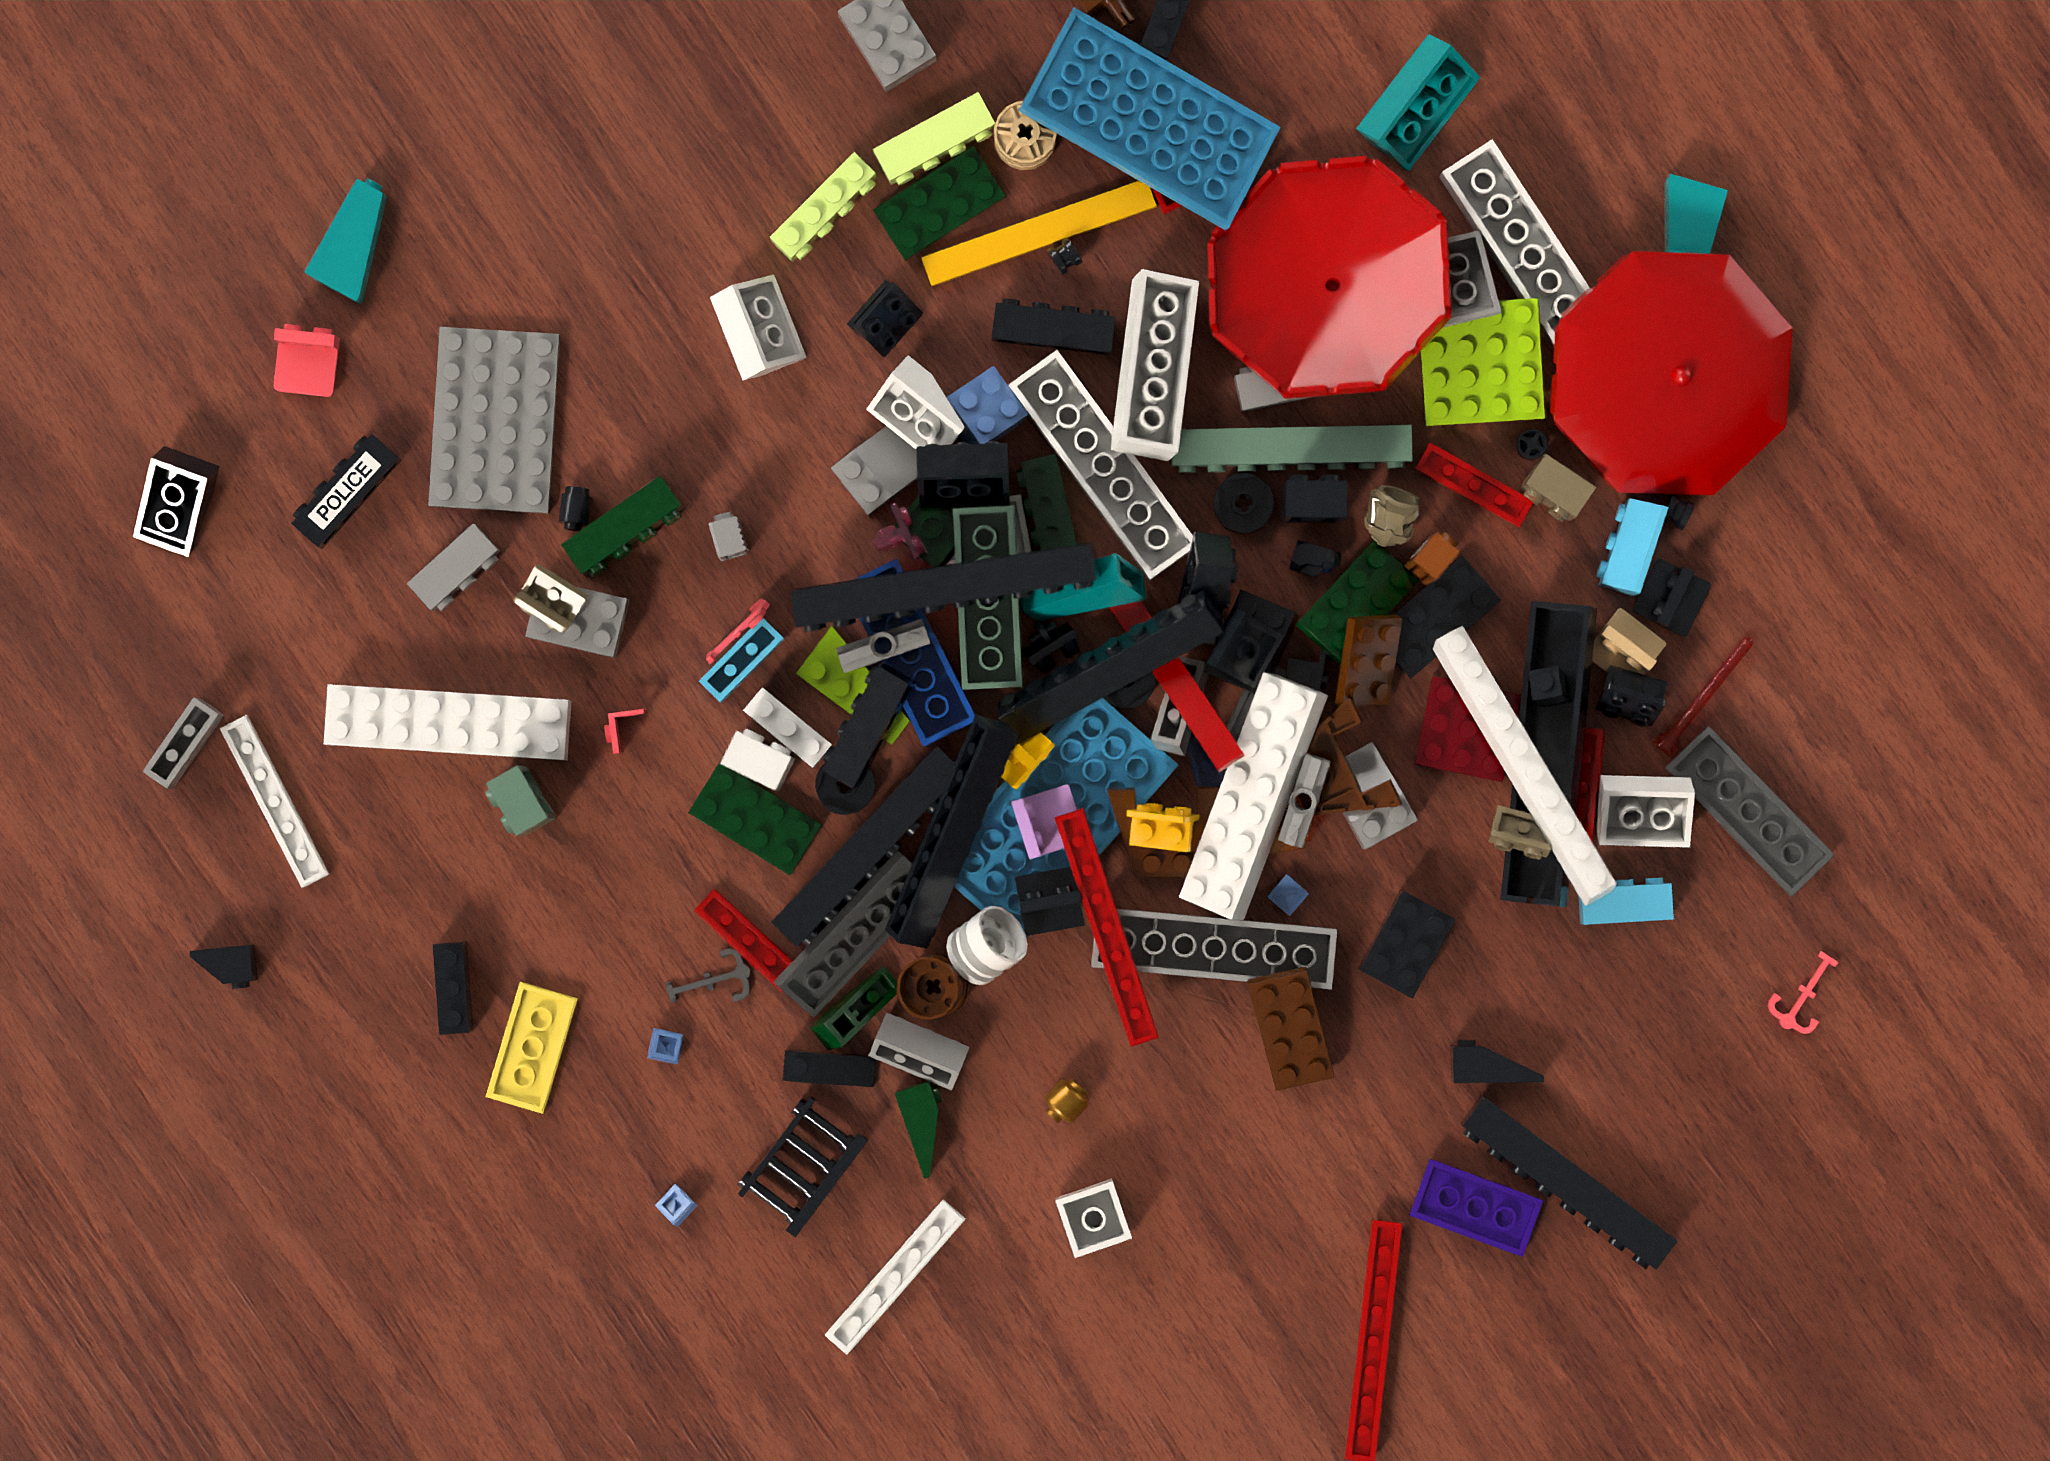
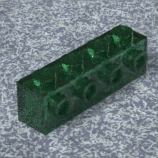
M1056 454L1021 462V469L1016 470L1020 488L1026 487L1028 498L1023 499L1027 517L1033 516L1035 528H1030L1033 545H1040V549L1043 550L1077 544Z

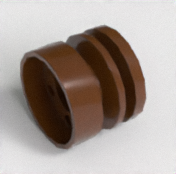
M934 954L912 960L903 968L898 978L897 994L901 1005L909 1014L918 1019L933 1020L953 1014L964 1005L969 995L970 982L961 977L954 969L948 955ZM939 980L941 982L939 984L941 990L934 992L935 985L932 981Z

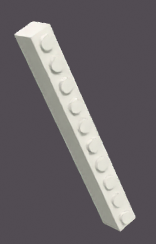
M1461 626L1436 639L1433 651L1547 843L1551 845L1553 853L1584 905L1587 906L1611 893L1617 885L1464 627Z

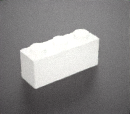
M763 687L743 710L812 768L817 766L832 745Z

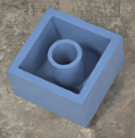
M994 366L946 397L965 427L959 435L968 444L996 442L1020 426L1029 415Z

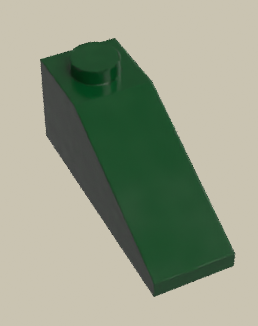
M885 966L880 967L829 1008L810 1029L827 1050L843 1047L897 995L898 982Z
M927 1080L894 1093L924 1179L930 1177L939 1112L937 1103L942 1102L937 1084L931 1086L930 1081Z

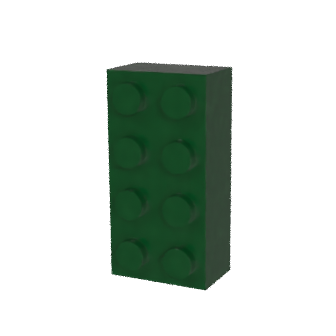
M658 476L566 540L561 546L582 575L596 578L608 569L606 565L614 558L620 561L633 552L631 546L639 541L644 544L658 534L656 529L664 523L669 527L681 519L682 515L680 512L685 508L661 476Z

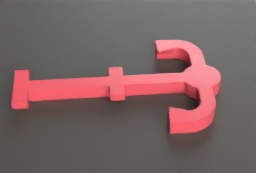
M761 598L755 602L749 609L752 613L717 647L706 655V660L709 664L736 637L738 638L748 626L753 629L763 619L766 610L770 606L766 600Z
M1820 951L1818 957L1823 959L1807 986H1799L1798 990L1802 993L1789 1013L1782 1014L1775 1009V1003L1782 999L1776 993H1773L1768 1001L1769 1012L1779 1019L1780 1025L1785 1029L1793 1028L1800 1033L1808 1034L1819 1023V1021L1811 1018L1809 1026L1802 1027L1796 1023L1795 1015L1808 996L1814 999L1816 994L1812 992V989L1828 964L1836 967L1839 963L1822 951Z

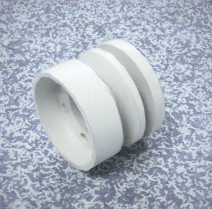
M990 906L984 908L974 915L970 921L963 923L961 927L955 929L948 936L946 948L954 969L961 977L970 983L984 985L990 983L995 977L1000 976L1004 970L1011 968L1021 961L1026 955L1028 944L1026 934L1018 920L1005 909Z

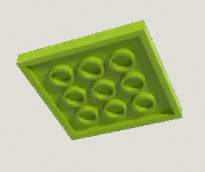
M1539 298L1498 300L1501 314L1444 327L1421 350L1426 426L1547 418Z

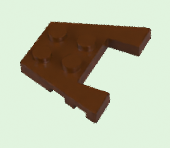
M1352 697L1345 700L1315 730L1307 754L1316 755L1331 761L1320 795L1319 805L1315 810L1314 816L1383 807L1390 808L1402 804L1391 779L1366 791H1362L1336 737L1337 734L1363 722ZM1300 793L1298 797L1305 809L1310 808L1312 805L1311 797L1306 793Z
M1196 786V814H1199L1200 818L1199 821L1193 822L1190 852L1129 845L1132 817L1126 815L1127 810L1135 809L1134 787L1107 788V794L1136 878L1187 877L1220 786Z

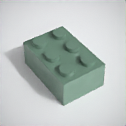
M517 765L486 783L489 788L485 792L493 807L501 809L504 816L500 820L508 834L514 833L515 836H526L556 819L527 766Z

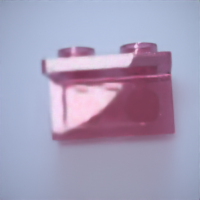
M897 503L890 505L900 527L896 529L893 525H890L876 532L878 537L872 540L877 551L882 554L907 542L914 560L918 563L924 561L921 554L925 553L926 550L920 537L917 534L912 535L909 527L914 524L905 506L900 508Z

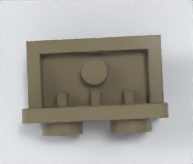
M538 563L533 568L522 590L515 596L513 602L519 605L520 609L525 613L535 615L543 620L550 629L565 633L575 622L589 595Z
M1500 805L1497 806L1488 842L1494 843V847L1500 850L1512 851L1513 848L1524 851L1523 854L1529 858H1547L1551 845L1547 843L1531 814Z

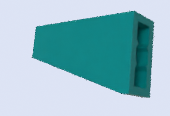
M1669 174L1665 180V252L1710 253L1728 190Z
M369 178L365 182L356 179L304 271L311 278L360 305L364 299L387 196L381 192L383 186Z
M1114 553L1098 559L1100 578L1094 581L1092 587L1074 589L1073 584L1064 585V590L1061 592L1044 594L1043 589L1034 590V595L1020 598V605L1024 613L1037 621H1043L1139 602L1147 599L1144 575L1137 567Z

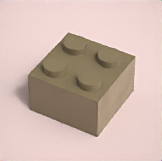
M1545 454L1539 458L1520 489L1525 492L1523 496L1531 500L1533 504H1544L1550 508L1548 513L1552 517L1563 522L1564 520L1571 521L1578 516L1596 487Z

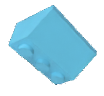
M1631 498L1626 500L1625 504L1620 503L1615 516V520L1619 521L1616 533L1610 532L1605 549L1610 550L1607 560H1601L1596 577L1600 578L1599 586L1629 596L1641 593L1668 507Z

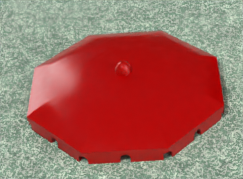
M1356 156L1329 159L1328 163H1319L1318 160L1280 163V167L1274 170L1269 169L1246 194V199L1239 207L1230 227L1224 230L1216 226L1211 232L1212 237L1209 243L1207 242L1208 279L1210 280L1211 290H1209V313L1212 336L1285 399L1385 391L1452 318L1448 221L1436 207L1414 189L1411 190L1399 176L1378 159Z
M1631 251L1629 254L1623 255L1596 280L1598 283L1593 288L1587 289L1560 314L1562 317L1559 319L1558 325H1555L1553 363L1556 364V373L1552 375L1550 413L1553 414L1554 424L1578 451L1585 455L1588 463L1603 480L1618 493L1715 495L1786 428L1793 328L1728 254Z

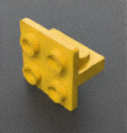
M1041 732L1019 744L1016 742L1001 778L1015 790L1018 789L1029 778V775L1040 762L1049 755L1055 744Z
M1145 803V805L1137 804L1136 809L1127 810L1126 816L1132 817L1129 845L1181 852L1191 851L1193 822L1199 821L1200 818L1199 814L1191 813L1192 808L1174 806V808L1162 810V804Z

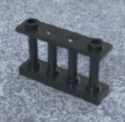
M812 1096L808 1101L803 1098L791 1112L796 1116L755 1172L751 1173L748 1170L737 1184L742 1188L738 1193L739 1196L743 1198L746 1192L750 1190L787 1218L785 1221L790 1224L786 1231L795 1238L868 1141V1138L860 1132L856 1137L851 1134L847 1136L810 1107L816 1100ZM802 1118L806 1119L841 1146L839 1149L844 1153L838 1161H835L833 1158L829 1160L792 1132ZM784 1142L788 1143L823 1170L821 1173L826 1177L820 1185H817L815 1182L811 1184L774 1156ZM766 1166L770 1167L805 1194L803 1197L808 1201L801 1210L798 1207H791L756 1180Z

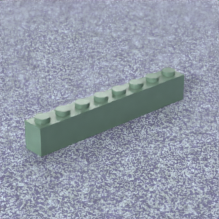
M1412 425L1181 429L1178 453L1171 458V468H1178V473H1195L1196 467H1208V472H1226V467H1238V472L1256 471V466H1268V471H1286V466L1297 465L1298 471L1316 470L1315 465H1327V470H1345V464H1357V469L1359 470L1375 469V464H1387V469H1404L1405 463L1412 462Z

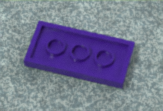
M1429 1158L1409 1215L1523 1257L1543 1200Z

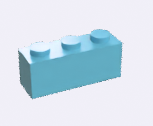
M763 618L699 682L720 703H723L785 639Z
M1646 878L1645 884L1634 885L1633 879L1615 880L1617 885L1611 893L1587 906L1584 905L1578 895L1580 924L1583 925L1674 919L1672 883H1664L1663 878Z

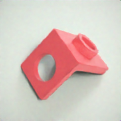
M646 709L608 714L609 725H604L607 743L612 742L613 754L622 753L617 718L647 714Z

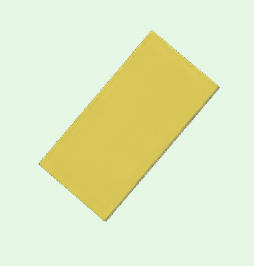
M525 982L519 983L486 1097L544 1114L578 998Z

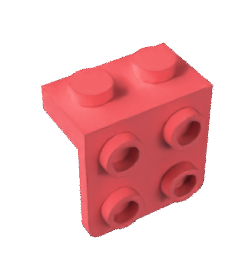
M284 324L283 329L275 328L274 341L278 343L274 389L278 392L331 397L334 393L340 338L332 335V330L314 327L313 332L302 331V326Z

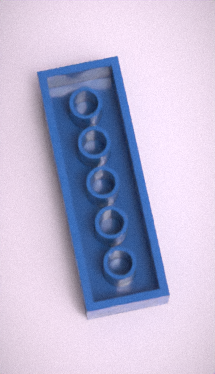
M896 558L856 579L903 572ZM922 608L915 609L914 614L905 617L894 618L893 613H886V618L864 623L863 617L859 618L868 637L919 619L923 620L930 644L881 661L882 664H887L916 681L903 707L923 747L972 724L975 714ZM883 637L875 642V650L879 654H887L892 648V643L888 638Z

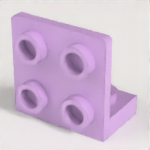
M1066 784L1011 802L1029 859L1064 848L1054 817L1077 810L1069 785Z

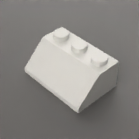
M774 275L731 285L710 297L743 381L768 374L807 358Z

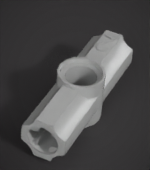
M919 619L884 632H878L873 636L838 647L836 650L844 673L928 645L930 641L923 620ZM885 637L891 641L892 648L889 653L882 655L876 652L875 642Z
M1305 755L1294 792L1290 796L1289 807L1278 840L1291 846L1304 847L1315 810L1319 805L1320 795L1331 761L1316 755ZM1300 793H1306L1311 797L1312 805L1310 808L1305 809L1299 806L1297 797Z

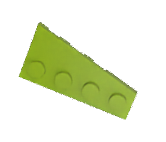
M831 626L796 674L852 715L854 710L851 709V705L859 693L863 694L868 684L865 683V679L869 671L864 666L844 673L836 648L847 644ZM902 711L899 712L885 739L891 745L894 744L910 722Z

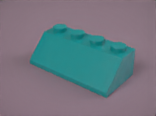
M1428 34L1356 129L1372 146L1409 172L1481 77L1452 45Z

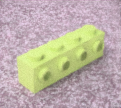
M979 92L879 145L873 149V153L889 183L892 185L897 182L898 185H902L913 179V173L921 168L928 171L941 163L939 159L945 155L950 154L953 157L967 149L965 145L976 139L977 143L991 137L995 122Z
M854 152L770 236L771 242L792 262L797 258L802 260L812 250L811 244L818 237L824 238L834 226L831 223L839 215L842 218L846 216L855 206L853 201L860 194L865 196L876 185L874 182L877 178L876 173Z

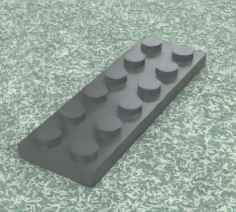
M1709 726L1701 731L1665 767L1673 777L1691 778L1695 791L1694 799L1790 897L1835 855Z
M898 850L774 981L783 992L811 1016L815 1017L889 939L890 935L885 931V928L912 866V863Z

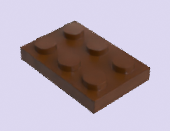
M1395 614L1348 617L1335 704L1341 706L1345 700L1351 697L1356 706L1389 704L1402 617Z

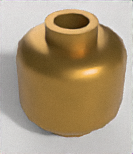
M1072 1078L1069 1081L1061 1079L1044 1098L1045 1103L1049 1107L1045 1112L1057 1123L1061 1120L1073 1123L1088 1107V1099L1086 1097L1089 1094Z

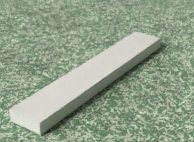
M245 715L221 727L220 730L301 888L330 875L249 716Z
M942 1199L825 1333V1336L847 1355L966 1218L946 1200Z

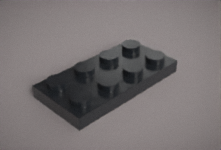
M1463 555L1445 569L1435 581L1428 584L1395 613V615L1403 618L1396 663L1410 679L1437 657L1433 651L1436 639L1461 626L1467 631L1501 601Z

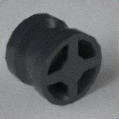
M1068 238L1063 239L1060 246L1056 248L1051 247L1047 250L1061 275L1067 273L1068 268L1072 265L1078 266L1083 263Z
M1528 429L1517 438L1515 449L1522 459L1535 460L1546 451L1547 439L1541 431Z
M1672 494L1665 507H1668L1664 523L1672 522L1676 528L1683 530L1693 511L1694 503L1680 501L1677 495Z

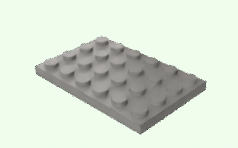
M453 327L439 328L428 506L549 514L560 334Z

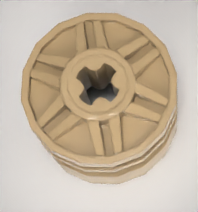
M1017 101L1005 107L997 117L994 126L995 148L999 157L1008 166L1019 170H1033L1044 165L1052 156L1056 146L1057 134L1019 112L1018 110L1023 101ZM1023 127L1025 130L1032 129L1031 139L1028 140L1026 137L1020 139V128Z

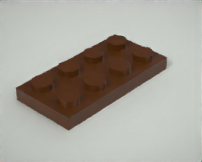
M1307 967L1248 979V988L1276 1091L1334 1078V1071Z

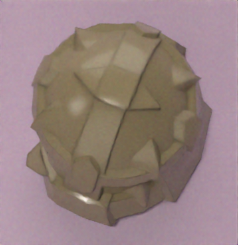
M1381 485L1377 489L1373 488L1370 491L1368 512L1366 511L1364 516V525L1369 530V533L1372 534L1371 538L1378 545L1384 547L1403 544L1410 540L1414 533V524L1411 522L1415 521L1419 516V497L1389 485Z

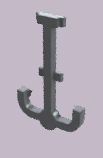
M735 949L720 950L722 959L729 954L735 957L737 962L735 971L712 978L710 973L707 972L704 973V980L673 988L672 981L667 982L666 987L671 1003L677 1001L675 996L677 993L706 985L708 991L714 989L713 983L734 977L742 980L744 990L741 994L732 993L733 1001L742 1000L748 996L750 991L748 981L750 968L743 964L741 955Z

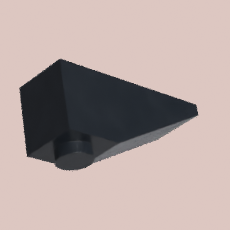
M1458 1040V1045L1450 1046L1451 1082L1453 1083L1544 1082L1543 1075L1481 1045H1476V1040Z
M786 1049L782 1081L874 1087L876 1059L870 1056Z

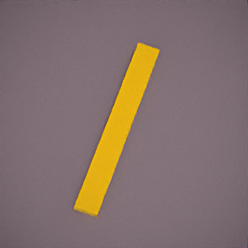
M1136 181L921 257L932 287L1060 242L1065 238H1071L1156 208L1157 205L1150 187L1141 181Z

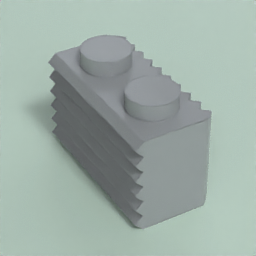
M731 512L714 516V522L708 524L718 558L721 561L747 555L750 550L745 542L746 538L744 537L745 533L742 531L741 520L733 516Z

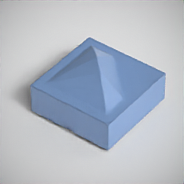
M1286 874L1267 897L1290 916L1309 893Z
M654 1028L647 1058L678 1064L684 1034Z
M674 1184L655 1206L674 1226L678 1227L698 1205L679 1185Z

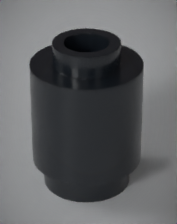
M574 486L566 487L565 493L562 494L559 523L564 524L565 530L581 531L582 527L589 525L592 497L589 496V489Z

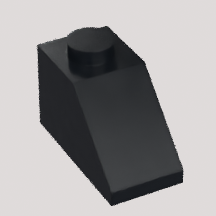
M254 944L189 951L190 958L222 984L231 983L232 989L250 987V981L258 980Z

